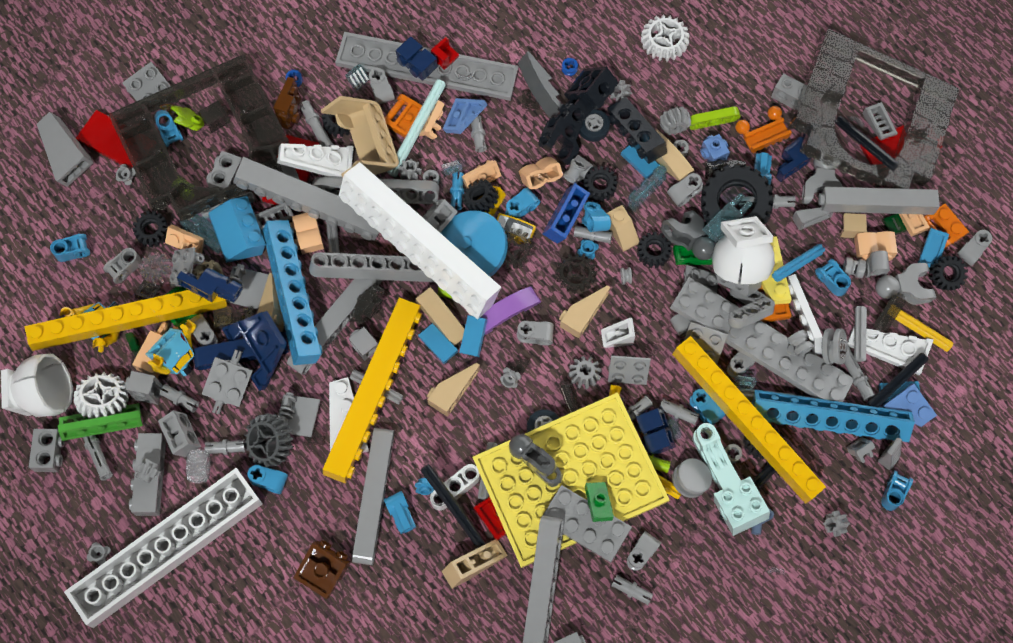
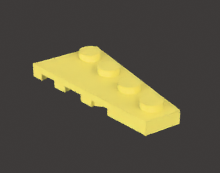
M775 236L773 237V242L770 243L774 251L775 265L773 272L767 280L762 281L761 286L766 296L772 299L775 304L791 303L787 278L785 277L779 282L772 278L774 271L784 266L778 239Z

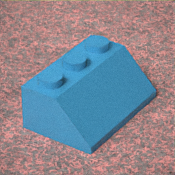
M248 196L229 199L208 213L226 263L263 254L266 243Z

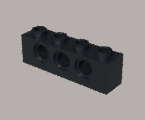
M626 97L607 107L610 124L617 127L622 137H626L629 146L636 149L641 159H645L650 164L667 154L665 140Z

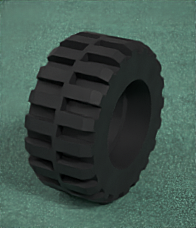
M734 164V167L730 168L727 165L723 167V170L715 171L713 176L707 179L706 185L702 189L701 210L705 222L709 224L713 231L716 230L718 235H725L720 229L721 222L755 216L764 225L769 221L774 202L773 190L771 185L768 184V179L765 176L762 177L759 170L755 169L754 171L748 165L740 167V164ZM733 186H741L750 190L755 198V206L752 212L742 218H732L725 215L719 206V198L724 190Z

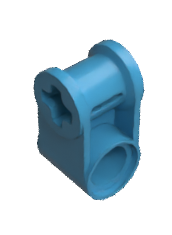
M166 110L157 111L154 119L166 147H169V144L175 141L184 140L170 113ZM167 116L168 121L166 123H160V117Z
M528 187L524 188L507 202L505 215L521 219L527 213L537 208L541 201Z
M586 202L584 204L585 214L581 222L588 228L589 232L610 230V216L606 214L598 203Z
M76 234L71 237L55 240L50 246L51 252L60 262L90 255V249L87 248L86 244L87 235ZM60 249H65L63 252L58 253Z
M830 259L825 266L815 270L820 281L834 295L843 296L847 293L851 285V279L835 260ZM837 283H842L844 287H839Z
M704 389L696 390L690 397V405L697 414H700L699 417L703 423L714 425L725 416V413ZM700 397L703 398L702 401H699V402L696 401L697 398H700Z
M260 465L250 467L247 473L252 485L276 494H282L288 474ZM260 472L262 477H257L255 480L253 474L257 475Z
M894 470L882 496V506L886 510L893 511L902 505L912 486L913 479L901 476ZM889 496H893L896 499V504L889 500Z

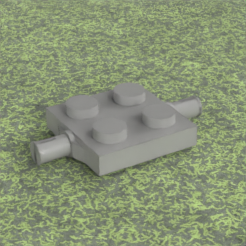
M235 349L231 360H223L218 357L214 359L202 391V395L211 397L216 401L212 410L213 413L216 412L217 406H219L216 414H220L223 404L240 406L253 371L239 363L242 351H239L236 358L238 350Z

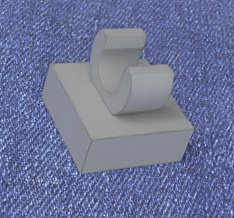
M861 437L846 448L849 454L864 463L863 456L866 454L872 458L873 452L871 450L875 446L871 440Z

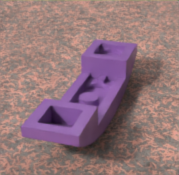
M531 286L495 303L480 317L487 319L484 336L513 316L541 303Z

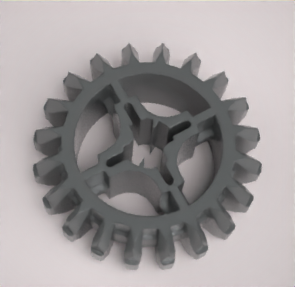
M267 413L258 415L250 421V425L246 426L248 432L244 433L247 437L244 443H247L245 450L250 452L248 457L253 458V463H259L260 466L274 467L285 462L287 456L291 455L289 449L294 447L291 444L294 438L290 437L292 430H288L289 424L284 423V418L278 417L276 414Z

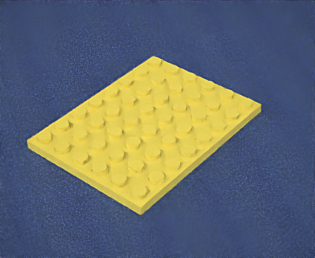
M618 392L525 433V435L533 440L535 445L545 450L555 460L557 467L563 475L561 483L555 487L548 486L522 459H517L511 455L509 451V442L511 440L473 456V460L521 568L534 563L540 519L561 485L587 500L586 483L606 482L613 515L623 522L670 501ZM553 472L547 478L553 480L556 478L557 473ZM562 535L561 550L577 542Z

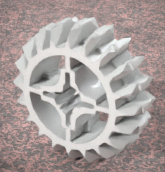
M663 14L661 19L656 16L654 20L650 19L648 24H645L641 34V43L643 44V49H647V55L652 54L653 59L657 56L659 61L665 58L667 62L669 57L675 60L676 56L680 57L682 52L686 51L689 44V33H687V27H683V22L678 23V17L673 20L671 15L665 18ZM655 31H658V34H656L655 37L652 38L651 35ZM678 38L679 42L673 46L672 43Z
M105 372L102 375L95 373L94 377L88 375L87 380L81 379V385H76L74 404L77 411L84 418L88 417V419L115 415V413L120 414L122 408H126L129 392L126 390L125 382L119 376L114 377L112 373L107 376Z

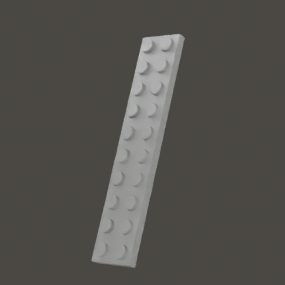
M344 32L335 62L336 66L361 71L359 69L361 67L364 72H370L373 68L378 67L384 70L386 76L434 85L436 80L440 79L445 82V88L511 101L519 66L459 54V57L445 70L438 65L422 81L418 77L415 78L407 67H402L397 62L396 49L403 43Z
M688 277L670 309L691 322L727 333L726 344L817 399L844 401L854 381L853 377L832 364H826L822 358L811 351L804 355L796 356L794 352L795 347L789 344L788 337L760 320L743 328L731 327L728 324L729 314L739 307L693 278Z

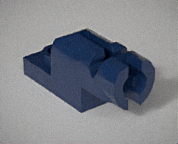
M812 129L803 134V137H798L785 146L781 155L785 163L778 168L779 171L776 176L780 183L809 164L812 158L811 153L821 143L818 135Z
M206 268L198 280L193 274H186L182 271L177 276L178 285L210 302H213L218 294V297L234 303L243 290V285L234 280L229 283V277L212 269Z

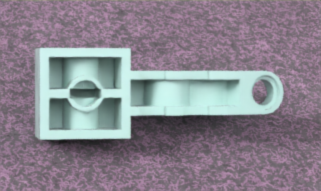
M710 423L701 424L694 431L692 440L703 462L710 469L712 479L720 490L714 493V503L732 535L734 536L768 520L770 510L751 477L740 480L723 448L716 428ZM705 432L708 435V439L702 438L700 433Z

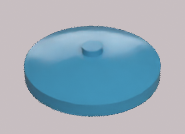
M475 210L459 213L452 218L441 232L447 240L489 277L499 270L505 260L508 249L505 230L488 213Z

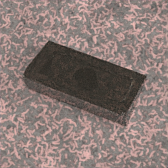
M893 294L874 322L873 327L886 333L905 305L906 300Z
M560 381L559 390L569 414L583 408L574 385L570 381Z

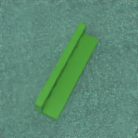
M139 403L126 405V408H122L120 414L115 413V415L93 419L84 418L81 414L59 417L58 432L61 440L65 441L141 427L143 424Z

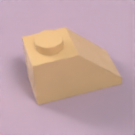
M623 205L606 213L611 219L610 231L613 232V236L623 252L638 245L639 239L632 219Z

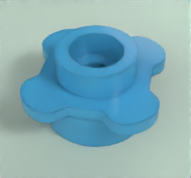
M584 239L581 241V248L578 249L577 254L593 260L599 246L591 240Z
M421 478L415 483L416 493L429 495L434 491L426 478Z

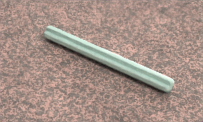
M437 79L397 152L399 164L394 169L387 171L389 175L393 177L398 175L399 166H402V161L406 160L446 86L444 81Z

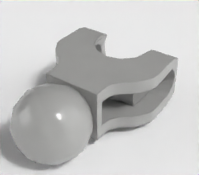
M824 151L815 156L813 176L806 181L802 188L803 204H810L814 193L822 192L825 187H843L841 182L835 177L837 160L833 153Z
M927 263L911 264L906 270L895 277L890 275L882 276L875 285L877 294L883 299L903 298L912 305L930 303L936 299L933 289H925L918 282V277H923L929 271Z

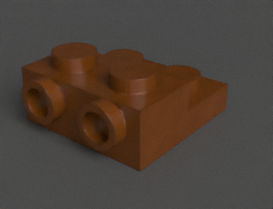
M287 77L273 107L278 123L285 129H293L294 124H297L300 119L298 105L301 96L299 95L295 79Z
M321 540L320 542L312 543L293 578L325 599H328L339 580L343 578L351 561L347 559V554L342 551H337L336 553L330 549L331 544Z

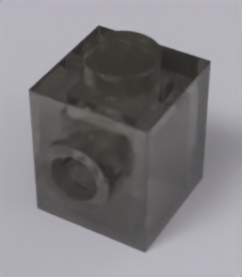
M219 101L199 111L211 133L230 123L228 117L230 112L226 105L222 106Z

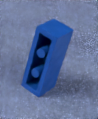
M576 183L567 188L542 234L556 244L565 240L590 193Z

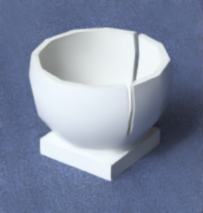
M757 216L721 222L720 229L725 235L719 239L713 250L712 265L714 272L722 279L738 284L742 263L741 284H756L767 280L773 272L775 265L774 251L770 244L773 242L771 232Z
M40 354L25 359L16 371L10 369L1 370L2 409L35 417L56 416L65 412L72 403L73 385L71 375L64 362L54 354Z

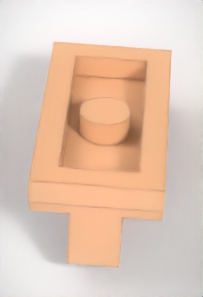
M439 100L436 102L419 136L425 135L430 139L437 138L432 129L436 131L441 130V126L435 123V121L441 118L444 103Z
M487 160L484 165H478L477 168L463 175L462 179L466 189H469L468 185H474V181L478 183L480 179L483 181L485 179L492 182L501 177V173L495 160Z
M899 214L911 237L930 228L922 214Z
M171 224L167 228L165 243L180 250L195 247V252L202 254L204 238Z

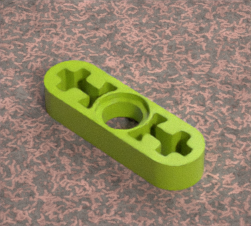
M738 107L695 114L690 118L691 126L689 128L696 130L735 122L740 119L741 115Z

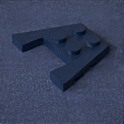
M268 311L258 313L222 328L229 341L238 340L243 335L259 361L261 367L251 376L259 391L266 389L287 344Z

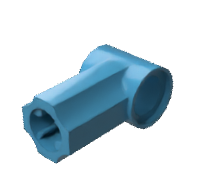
M762 152L755 156L754 171L755 169L761 172L760 175L762 177L765 176L768 179V184L771 185L772 174H770L772 156Z
M402 491L383 499L390 515L394 518L400 534L407 533L416 528Z

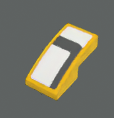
M498 214L497 221L502 225L507 236H511L513 240L531 244L536 226L512 216Z

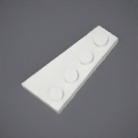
M281 144L279 146L277 163L329 177H342L341 174L352 167L353 146L339 147V145H331V147H321V145Z
M796 274L788 276L790 295L793 297V306L795 311H798L799 320L804 327L808 341H811L814 346L812 352L817 356H822V334Z
M855 326L847 342L851 348H854ZM866 328V354L902 369L920 353H924L928 357L933 343V339L925 340L915 336L907 337L897 333H883L879 330ZM924 365L915 374L920 375Z
M348 377L329 382L330 451L354 400ZM365 442L361 447L363 453L369 451L368 445Z

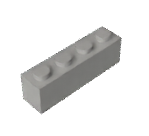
M138 433V439L134 443V449L137 452L136 459H133V469L138 461L143 463L146 458L158 464L157 470L161 473L157 480L151 479L150 483H147L135 477L137 474L135 471L134 478L131 479L133 496L129 500V509L136 516H160L166 438L162 433Z

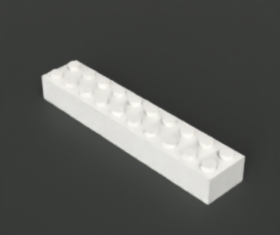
M360 162L344 174L339 192L341 200L351 206L356 214L362 216L372 228L379 231L383 238L389 240L399 252L406 255L412 264L417 265L427 277L434 280L442 290H445L452 296L455 302L461 304L477 320L493 306L501 286Z
M235 468L71 586L64 593L84 623L94 628L263 503L239 470Z

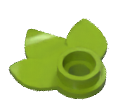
M171 106L170 109L178 114L174 122L195 131H199L200 128L204 127L205 123L202 117L196 115L191 109Z

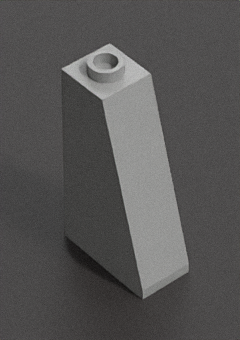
M49 112L37 123V127L55 180L68 187L94 162L61 118Z

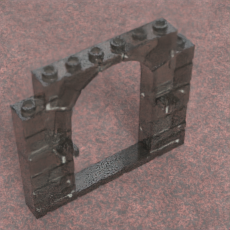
M828 28L819 41L789 126L795 128L798 132L806 133L800 149L801 153L809 158L821 161L824 165L832 166L842 173L852 175L860 181L872 184L875 188L909 189L911 181L916 185L924 186L932 179L959 88ZM855 60L916 87L896 153L893 157L899 162V166L894 171L884 164L870 165L852 158L838 142L839 140L834 129L835 118L841 99L844 97Z
M244 54L108 114L155 211L163 210L172 204L182 222L192 219L195 214L207 212L212 207L223 204L229 199L242 196L250 190L241 189L236 184L220 190L219 187H199L187 182L178 173L150 115L151 112L161 109L159 106L175 103L215 84L218 85L248 144V159L283 173L281 165L277 163L276 156L281 144L290 143Z

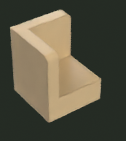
M844 213L843 229L840 237L855 238L858 233L867 232L866 214Z

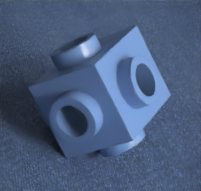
M720 134L708 136L703 140L700 152L702 157L707 159L708 163L726 161L730 154L728 144L725 139L721 138Z

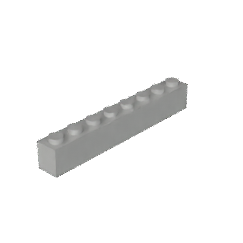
M242 158L233 182L237 187L244 190L250 189L261 197L267 196L272 198L275 203L289 205L295 211H304L312 218L326 220V223L329 225H338L349 233H358L366 240H375L378 236L379 231L372 228L362 216L357 215L354 209L347 203H344L338 195L248 158Z

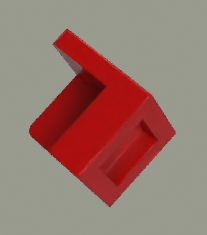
M447 37L431 49V54L437 58V64L444 70L459 57V54L449 46V39Z

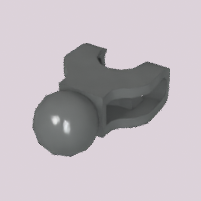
M695 211L685 212L681 223L674 218H669L662 222L661 231L671 243L683 246L688 251L692 250L694 256L699 260H709L712 258L715 243L712 239L706 237L707 232L703 228L704 221Z
M517 434L512 437L509 442V451L513 457L522 459L548 486L555 487L561 483L563 475L557 467L555 460L545 450L535 445L533 440L525 434ZM553 472L557 473L555 479L549 480L547 478Z

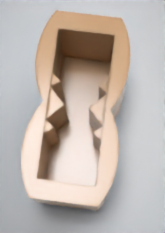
M552 157L542 158L536 164L526 165L519 170L522 183L529 189H538L546 182H554L563 176L560 163Z
M308 213L292 216L293 222L290 223V226L297 235V239H294V242L297 244L298 250H301L302 255L324 249L317 219L310 217Z
M895 232L858 233L854 238L857 260H867L870 254L875 251H887L890 261L898 253Z

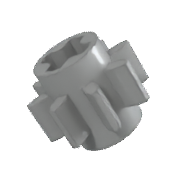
M620 80L610 98L616 99V102L625 97L628 99L632 94L630 90L631 85L625 84V80Z
M412 159L403 160L402 166L398 168V172L401 173L400 179L418 180V175H421L422 170L419 168V162H415Z
M146 458L143 463L138 461L133 469L137 472L135 477L147 483H150L151 479L157 480L161 473L157 470L159 465Z
M838 510L825 515L827 519L823 524L827 533L833 532L834 537L848 532L847 527L850 523L846 514L840 515Z

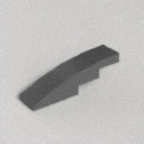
M527 51L518 62L519 68L541 108L549 118H555L559 113L557 109L561 105V102L557 99L559 93L549 82L552 79L551 76L533 55Z

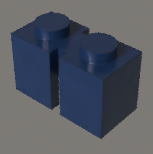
M409 37L396 49V60L402 67H407L415 78L418 77L423 81L438 67L437 58L426 48L421 52L420 50L423 46L413 37Z
M657 408L636 417L638 421L636 423L637 429L640 434L643 433L644 435L642 443L646 452L657 455L676 447L671 431H666L665 429L669 425L664 410Z

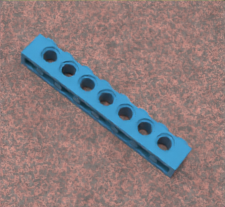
M289 220L266 221L262 231L293 365L315 364L322 355V346L318 343L317 327H314L313 323L314 313L313 310H310L309 306L310 297L306 293V280L301 273L302 264L298 260V247L293 240V228L290 227Z
M755 390L752 405L768 422L778 425H793L798 428H813L818 431H833L838 434L848 433L859 437L868 436L875 439H889L893 441L896 438H900L903 442H909L915 424L912 412L762 390Z

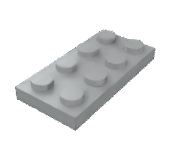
M563 485L560 486L543 516L563 519V535L610 563L632 529L630 525L615 516L612 521L592 522L588 500Z

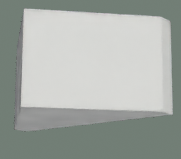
M628 318L601 329L603 347L633 345L635 339L633 319Z

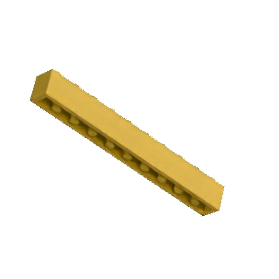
M185 290L24 327L28 345L32 351L225 308L227 307L226 299L218 297V294L214 301L210 302L190 290Z
M399 297L322 469L324 476L345 484L348 478H352L355 472L354 463L356 460H360L363 453L361 447L364 442H368L371 434L369 429L371 425L376 424L378 414H376L378 408H382L385 403L386 390L390 391L393 384L392 376L394 373H398L401 365L399 360L401 356L405 357L408 350L406 344L408 340L413 339L415 329L413 328L416 323L419 324L423 313H420V305Z
M691 336L676 347L672 355L805 504L826 488L821 480Z

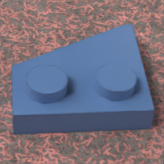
M456 98L443 130L446 133L461 134L486 108L487 103L485 100Z
M910 384L882 405L883 408L912 412L915 425L922 427L937 416L915 384Z

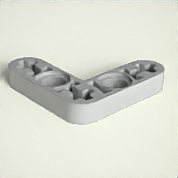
M730 289V294L745 304V306L730 312L728 324L731 327L743 328L774 313L775 302L758 290L747 297Z

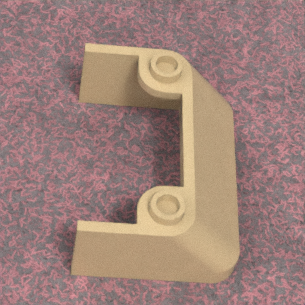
M339 96L321 109L323 114L335 115L337 124L340 127L350 130L360 160L354 162L351 168L360 162L370 172L377 175L398 166L399 160L382 109L377 102ZM349 168L348 170H346L345 172H343V173L341 174L342 177H343L344 174H345L346 172H348L351 168Z

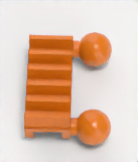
M772 106L768 109L767 115L771 120H775L774 122L751 132L749 131L750 124L748 121L739 120L736 123V131L739 134H743V139L752 153H756L757 150L760 151L764 147L767 148L771 144L774 145L776 142H781L783 139L786 140L791 136V130L786 128L785 120L781 117L782 110L780 107Z

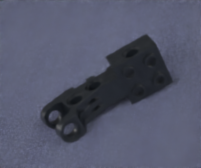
M607 66L584 69L564 94L568 102L565 105L561 104L557 109L559 113L555 118L551 117L547 121L540 136L538 145L545 151H551L556 140L562 143L558 159L566 165L571 164L572 159L576 158L580 150L576 139L583 121L593 109H599L604 105V101L615 91L614 88L619 83Z

